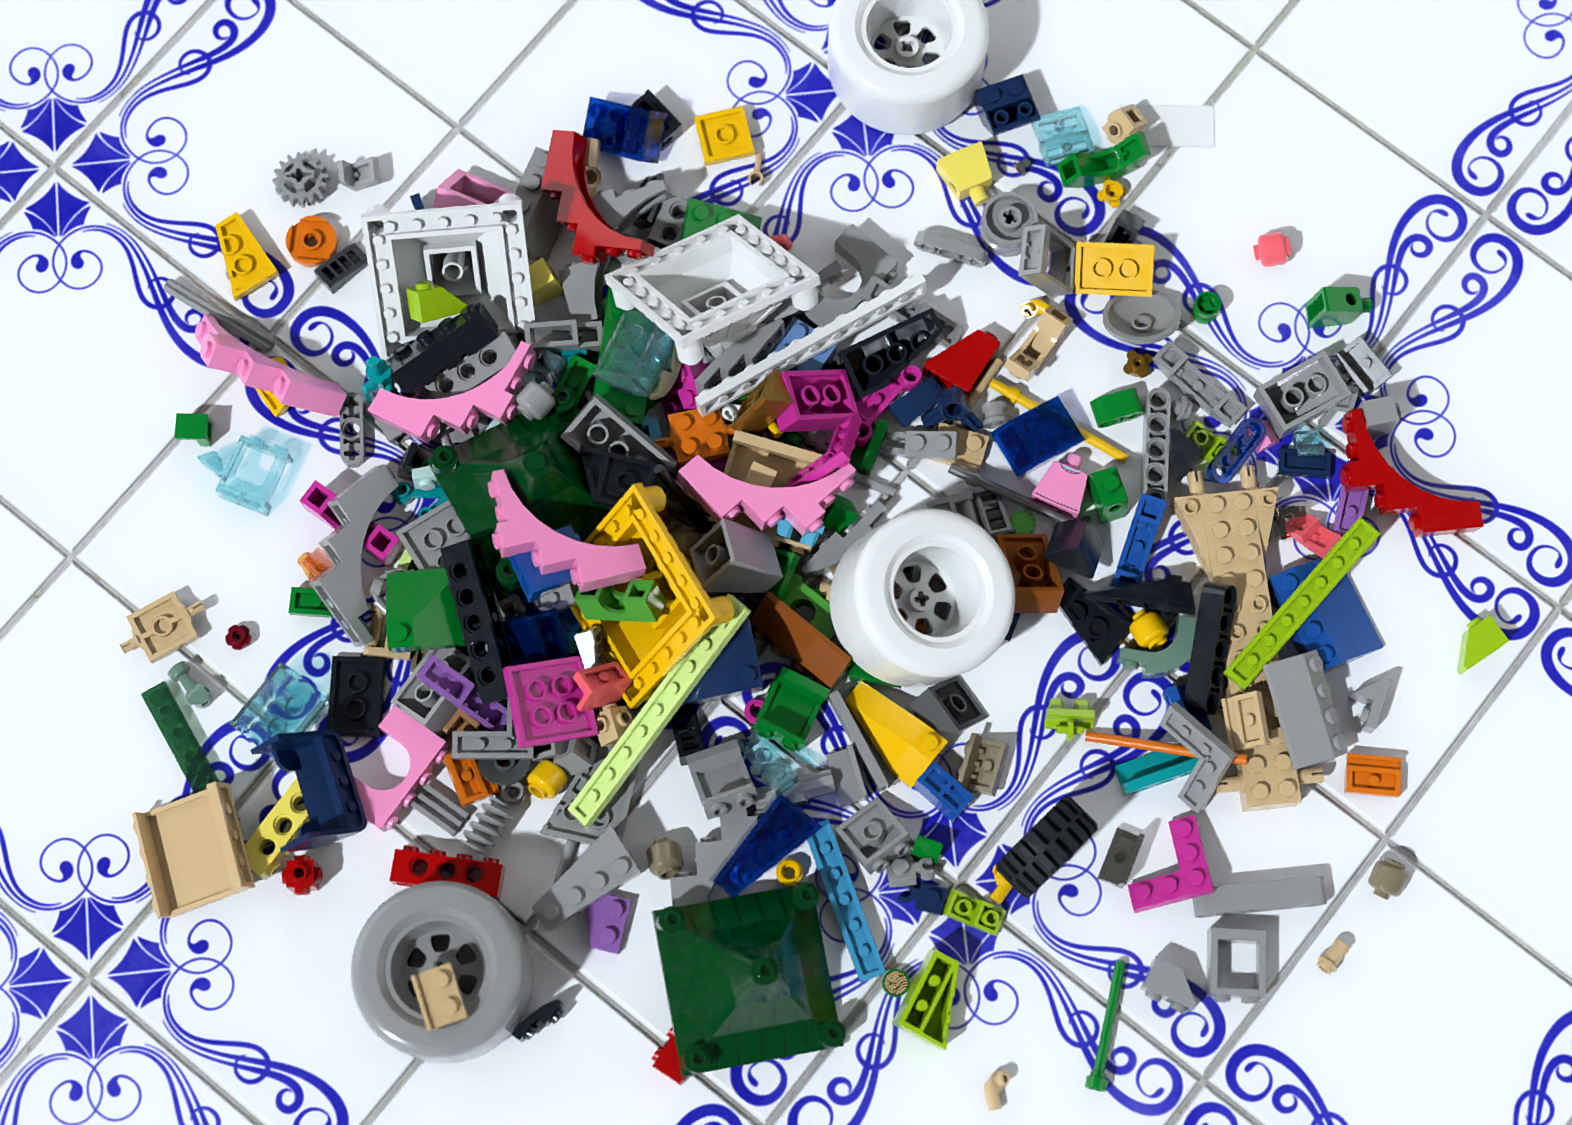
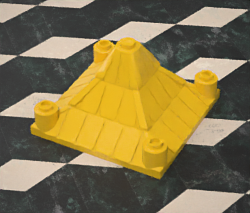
M642 483L633 484L584 543L599 546L639 544L646 571L643 578L637 580H655L666 600L658 621L587 620L577 604L570 607L582 629L601 625L603 663L607 664L618 661L632 680L622 696L629 709L638 708L644 701H648L664 677L711 627L729 623L734 616V606L729 598L725 596L709 598L708 592L703 590L696 576L693 562L679 551L676 542L671 534L668 533L665 524L657 514L666 505L664 491L658 486L644 487ZM629 582L612 585V587L619 592L625 593Z

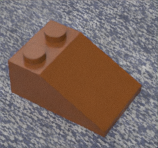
M996 534L995 541L1008 561L1014 580V613H1057L1064 594V588L1057 565L1043 559L1049 544L1047 534Z

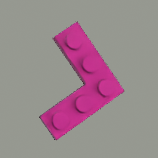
M854 413L837 425L828 451L789 478L785 487H796L816 482L829 476L835 468L838 467L840 469L847 465L851 460L850 455L855 447V440L860 434L859 429L862 419Z
M1195 815L1168 821L1180 871L1128 885L1135 913L1214 893Z

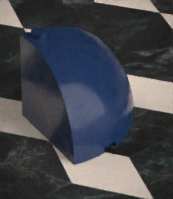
M723 592L712 597H726L727 594H730L746 607L743 593ZM747 616L680 708L762 691L763 682L749 616Z

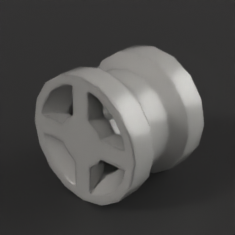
M993 401L981 406V412L985 415L983 421L984 428L998 429L1009 425V418L1005 415L1007 410L1006 402Z

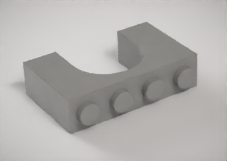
M851 224L835 240L834 250L858 271L862 281L861 285L853 295L845 299L835 300L824 297L821 294L818 295L819 302L813 309L797 315L813 329L833 322L839 315L853 311L859 304L864 302L859 298L871 276H876L890 285L898 275V262L854 224Z

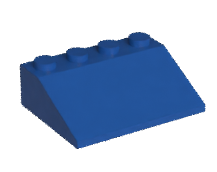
M1323 558L1293 567L1269 578L1267 581L1269 595L1277 611ZM1347 573L1291 636L1299 654L1317 649L1318 655L1323 662L1324 674L1383 648Z

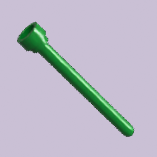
M1123 960L1115 962L1094 1070L1090 1071V1076L1086 1077L1085 1088L1100 1092H1106L1108 1086L1107 1074L1104 1072L1126 963Z

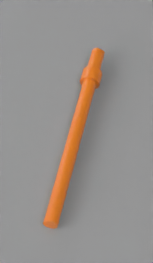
M1088 730L1085 735V741L1197 758L1181 744ZM1236 753L1231 763L1246 765L1248 755Z

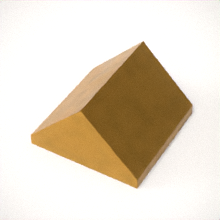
M776 368L743 399L730 426L733 430L762 432L793 403L782 376Z

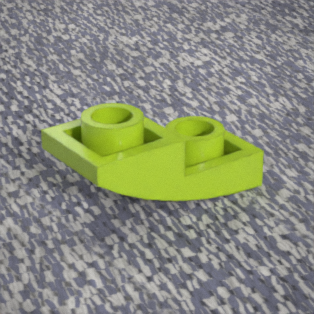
M1197 420L1193 421L1184 433L1205 450L1200 458L1223 472L1227 471L1240 452L1221 435L1215 436Z
M951 889L942 915L982 932L997 936L1006 910L984 900H978L959 890Z

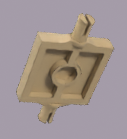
M172 591L126 616L132 627L133 637L119 645L124 654L139 646L145 651L149 661L153 664L200 638L193 626L192 617L206 609L201 600L186 608L181 604L176 593Z

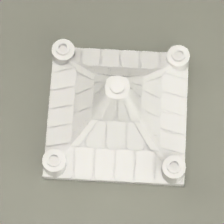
M508 193L501 196L497 203L390 212L387 207L375 204L371 205L365 213L361 214L383 360L392 362L394 351L399 345L413 342L420 333L437 328L438 324L445 319L441 318L426 323H420L411 319L406 288L413 287L416 282L422 280H430L431 283L443 287L466 305H476L482 302L497 323L498 332L502 333L505 331L509 334L517 347L521 341L525 342L524 323H535L537 321L535 319L527 253L523 202L519 196ZM459 314L452 315V316H448V317L454 318L455 316H457V315H459Z
M739 214L656 251L653 257L645 256L641 260L634 261L604 275L606 284L612 289L616 307L623 310H631L636 307L640 312L644 313L647 318L674 340L679 361L687 365H695L705 356L703 345L715 359L718 358L732 345L756 331L757 325L783 304V300L791 297L795 308L802 311L813 309L819 302L817 286L821 284L820 277L816 272Z

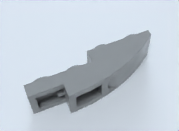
M879 500L873 506L869 504L860 514L862 519L856 525L851 523L844 531V538L836 531L831 537L826 535L817 546L819 550L813 556L809 554L800 564L802 567L800 576L804 579H809L829 573L832 569L837 568L848 548L865 533L873 530L872 528L885 515L886 506Z

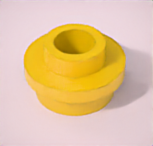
M789 858L782 860L778 864L776 877L781 884L793 886L802 879L803 869L798 861ZM787 868H792L795 874L792 877H786L784 871Z

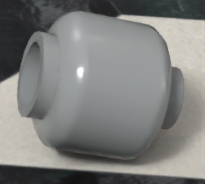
M533 381L529 382L516 397L517 410L530 421L534 419L542 420L555 406V398L552 396L554 390L544 381L540 384Z

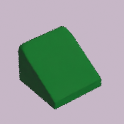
M919 835L916 838L911 856L917 861L930 857L932 858V865L935 866L943 844Z

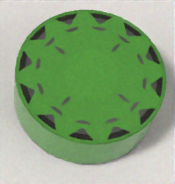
M1020 510L1015 512L1010 518L1013 534H1032L1034 532L1036 520L1030 512Z

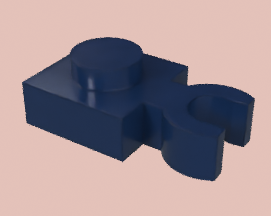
M921 882L919 890L915 889L913 885L901 886L907 888L910 891V895L908 897L898 896L897 900L900 903L906 904L914 901L916 902L915 910L937 916L942 915L948 889Z

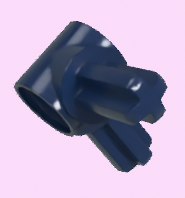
M959 387L947 388L944 391L943 397L937 401V406L921 416V421L926 428H931L944 419L951 421L960 420L970 431L976 433L983 426V422L971 410L972 406L966 399L965 391Z

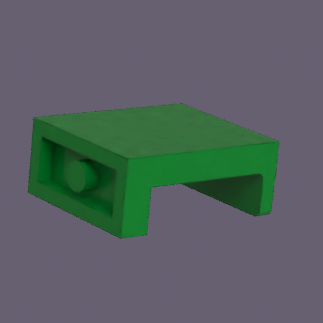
M782 666L776 672L751 728L756 730L757 734L765 739H774L780 742L784 749L799 752L807 744L806 738L821 704L830 693V689Z

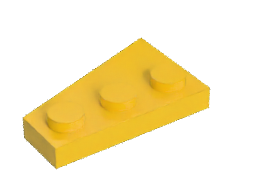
M238 212L215 225L235 302L279 275Z

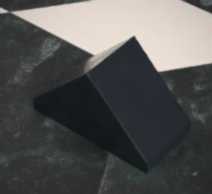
M1172 427L1170 428L1175 481H1181L1205 450L1178 428Z

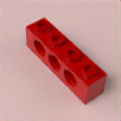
M404 845L403 850L395 849L389 881L394 885L407 887L432 881L459 882L475 887L495 900H500L505 867L503 864H499V859L484 857L483 861L472 860L473 856L457 853L456 857L446 856L445 851L430 849V853L419 852L418 847ZM421 861L427 862V871L424 874H416V864ZM447 865L454 866V875L450 878H443L441 875L442 869ZM472 870H481L482 877L479 881L470 882L468 880V875Z

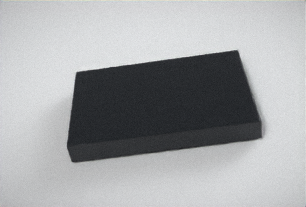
M332 656L327 730H334L341 737L382 738V731L378 726L383 720L386 657Z

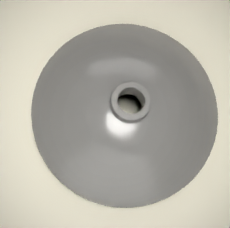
M1153 290L1152 297L1116 295L1105 305L1103 310L1105 329L1118 340L1135 345L1152 344L1169 337L1176 331L1181 321V310L1178 303L1169 295L1157 290Z

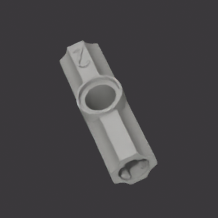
M828 769L805 776L793 775L779 780V783L756 788L759 803H756L755 806L757 811H769L783 806L789 808L805 804L809 799L836 793L831 771Z

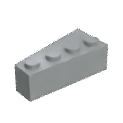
M610 825L532 906V909L544 929L550 932L636 878L642 872L614 827Z

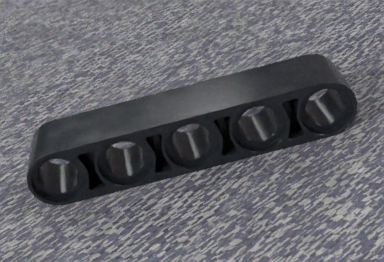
M1207 582L1202 588L1184 695V706L1187 711L1214 715L1219 709L1224 681L1223 672L1226 668L1237 600V591L1233 585Z

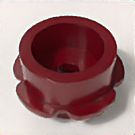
M233 625L228 629L225 641L234 650H242L250 644L252 636L249 634L250 630L247 626ZM241 635V638L236 639V636Z

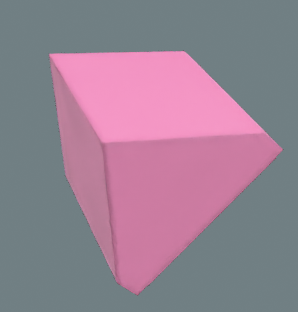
M1260 420L1244 431L1256 454L1280 443L1268 420Z

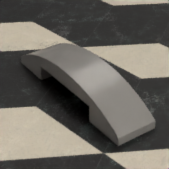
M1169 340L1152 358L1154 363L1187 398L1211 417L1231 428L1248 408L1229 391L1225 394L1187 360L1189 356Z

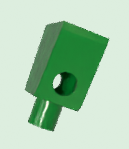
M1322 287L1305 304L1309 328H1320L1350 324L1361 313L1371 312L1372 301L1370 297L1361 298L1360 290L1357 287Z
M1113 466L1088 475L1086 486L1100 524L1126 517L1128 497L1117 467Z

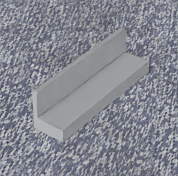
M856 686L841 693L837 690L828 695V701L877 792L880 793L901 782L889 771L885 761L873 747L872 741L864 729L860 727L844 702Z

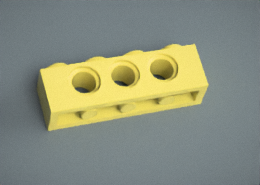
M297 778L245 843L251 870L264 880L268 876L272 877L276 874L281 866L279 862L285 854L290 855L292 853H281L280 848L297 839L299 826L310 821L307 810H297L298 802L303 799ZM287 820L292 821L291 830L287 833H281V824ZM269 842H274V852L270 855H264V846Z

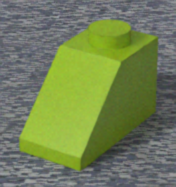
M430 280L418 281L415 283V286L406 288L410 317L420 323L460 314L461 310L468 306L443 287L431 283Z
M1491 615L1483 620L1478 616L1466 625L1469 629L1462 635L1457 672L1460 675L1509 642V639Z

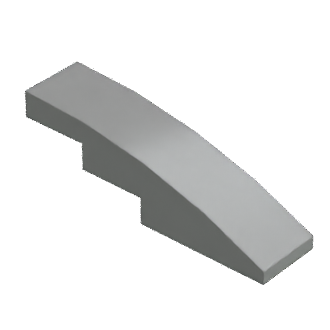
M871 276L859 299L864 302L871 301L884 290L892 289L893 287L878 277ZM914 300L887 316L900 323L932 307L926 303ZM934 309L943 332L933 342L947 349L958 342L964 328Z
M778 319L757 329L716 358L695 379L697 393L700 394L705 389L715 387L721 380L729 376L739 374L745 366L747 367L753 363L757 364L764 360L785 335L784 321Z

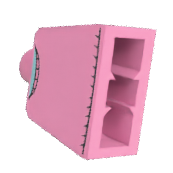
M1070 453L1064 464L1053 461L1034 489L1031 499L1070 517L1077 518L1088 477L1086 473L1079 471L1083 459L1078 455Z

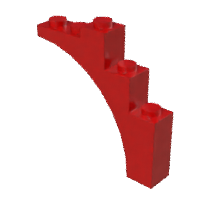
M553 130L541 190L550 194L549 198L560 201L556 222L564 225L566 231L576 233L571 254L581 258L580 262L588 265H596V262L607 263L608 256L620 257V254H627V257L639 260L643 256L653 257L655 246L644 240L620 234L599 213L591 197L586 178L585 156L587 138L575 131Z
M1362 408L1351 409L1343 416L1342 430L1346 433L1348 442L1346 444V455L1350 459L1347 464L1341 467L1342 470L1340 471V482L1345 487V493L1376 490L1374 503L1376 508H1379L1380 515L1410 512L1408 523L1410 530L1413 531L1414 538L1469 533L1484 527L1479 501H1457L1442 498L1419 489L1398 474L1376 448L1367 430Z

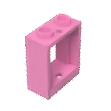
M457 169L437 187L432 208L497 203L501 196L508 193L513 194V192L461 169Z

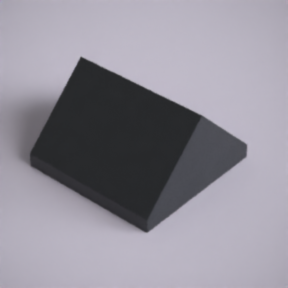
M1090 515L1056 523L1043 559L1093 579L1105 543Z

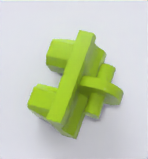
M1052 698L1050 699L1049 707L1046 708L1044 729H1056V733H1066V741H1072L1073 734H1083V730L1093 729L1095 710H1091L1089 700L1078 699L1074 702V709H1064V700Z

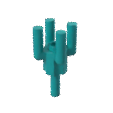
M371 356L365 363L366 376L369 381L361 387L367 402L372 403L376 396L374 391H379L380 388L400 395L394 386L395 380L390 375L392 364L388 366L385 360Z

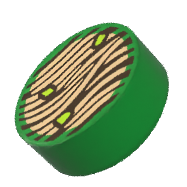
M900 969L889 970L882 979L883 990L891 997L903 996L910 985L908 975Z

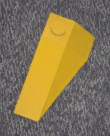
M863 681L859 682L844 701L860 727L864 729L872 741L875 750L879 752L885 761L889 771L909 788L914 786L916 780L933 763L948 743L946 739L927 724Z

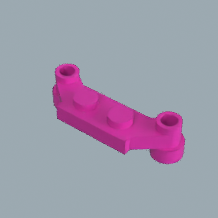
M908 365L885 388L857 401V410L859 417L862 419L859 429L860 434L855 440L857 447L864 448L868 446L872 438L873 425L888 410V407L895 402L902 392H909L921 383L922 373L917 366Z

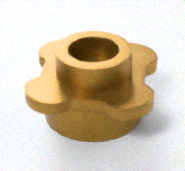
M1135 350L1128 351L1126 355L1128 360L1123 367V371L1134 377L1145 378L1149 373L1147 368L1148 364L1152 361L1149 354H1138Z

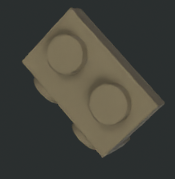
M971 733L970 740L965 744L963 763L957 771V782L967 791L995 797L1010 746L1005 742L985 739L976 733Z

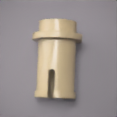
M1335 939L1326 953L1318 957L1317 967L1327 975H1330L1332 972L1335 973L1337 971L1336 966L1350 948L1343 941Z

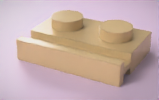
M939 422L937 431H956L959 433L957 459L929 460L946 465L953 463L969 471L973 469L979 472L990 436Z
M1253 691L1221 699L1229 748L1236 753L1241 750L1270 745L1261 691Z
M451 963L410 976L427 1031H432L468 1018Z

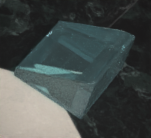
M215 450L197 456L199 462L222 482H227L228 478L222 459Z

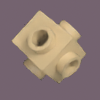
M1131 104L1111 112L1107 117V123L1102 129L1109 141L1117 145L1135 132H1141L1148 122L1135 105Z
M616 703L603 706L601 708L602 711L595 715L601 747L615 746L633 722L628 706L617 707Z

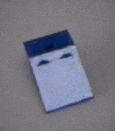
M590 96L582 136L598 139L600 141V152L639 162L658 164L668 113Z
M1058 396L1017 416L990 432L992 440L1017 480L1085 441Z

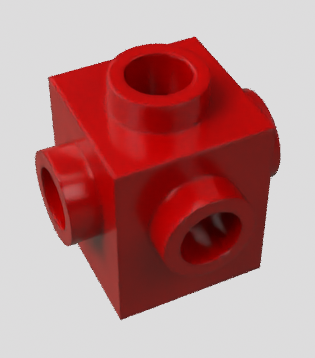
M296 855L294 860H286V868H282V883L286 884L287 889L294 892V895H310V891H319V883H322L323 872L318 862L310 859V855ZM297 870H304V875L301 878H297Z

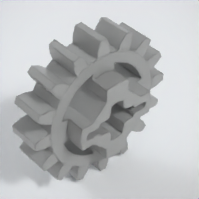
M297 152L296 158L287 155L288 162L285 163L280 160L281 169H274L277 177L273 178L272 181L277 186L275 188L277 195H281L284 203L290 199L292 207H295L297 202H300L302 208H305L307 201L315 205V197L323 199L321 190L328 191V186L325 182L330 181L328 174H326L327 169L325 165H321L318 157L312 160L310 153H307L305 158L301 156L300 152Z

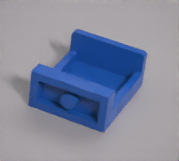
M571 525L554 530L557 533L581 542L578 533H574ZM531 551L508 556L529 603L539 600L543 592L572 583L571 569L541 575L539 567H535L533 564Z

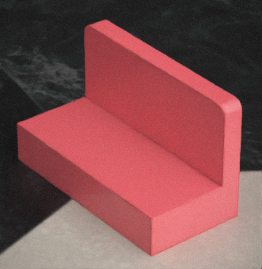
M618 661L576 672L573 679L584 693L583 698L577 705V709L579 712L616 703L621 699L632 680Z

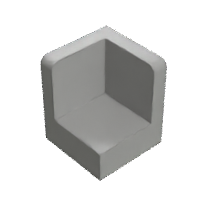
M588 737L570 740L567 752L555 757L553 763L560 766L570 776H573L593 766L598 744Z

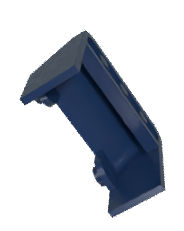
M328 729L280 733L251 749L252 755L273 753L275 762L282 771L296 773L310 821L299 826L297 839L280 848L281 853L315 849L356 835L366 828L367 818L342 738L336 731Z

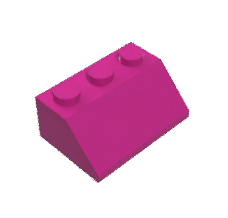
M846 369L783 371L781 373L793 403L776 418L780 432L835 430L837 425L854 413L859 416Z

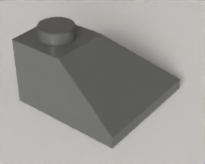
M958 676L927 688L909 704L915 717L929 727L953 734H958L988 718Z

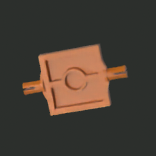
M720 408L703 418L697 409L667 415L670 428L669 437L654 439V442L662 449L671 447L676 454L678 466H684L697 454L705 461L728 457L730 453L728 435L734 434L735 430L730 427L731 424L726 425L722 419Z

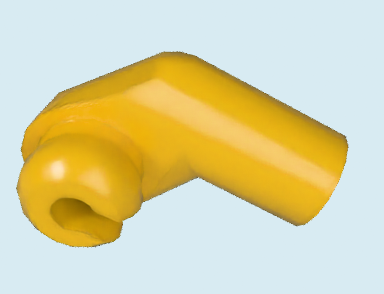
M1039 298L1029 300L1021 305L1020 313L1026 318L1042 315L1051 305Z
M995 864L993 874L997 887L989 898L998 905H1001L1013 887L997 871Z

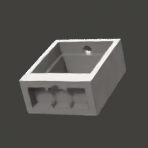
M1047 224L1024 227L1018 276L1050 297L1073 294L1076 244ZM1049 251L1052 252L1050 275L1046 273Z
M1210 928L1207 930L1206 997H1214V1002H1230V998H1241V1003L1257 1004L1258 999L1266 997V930ZM1218 942L1256 944V989L1218 988Z

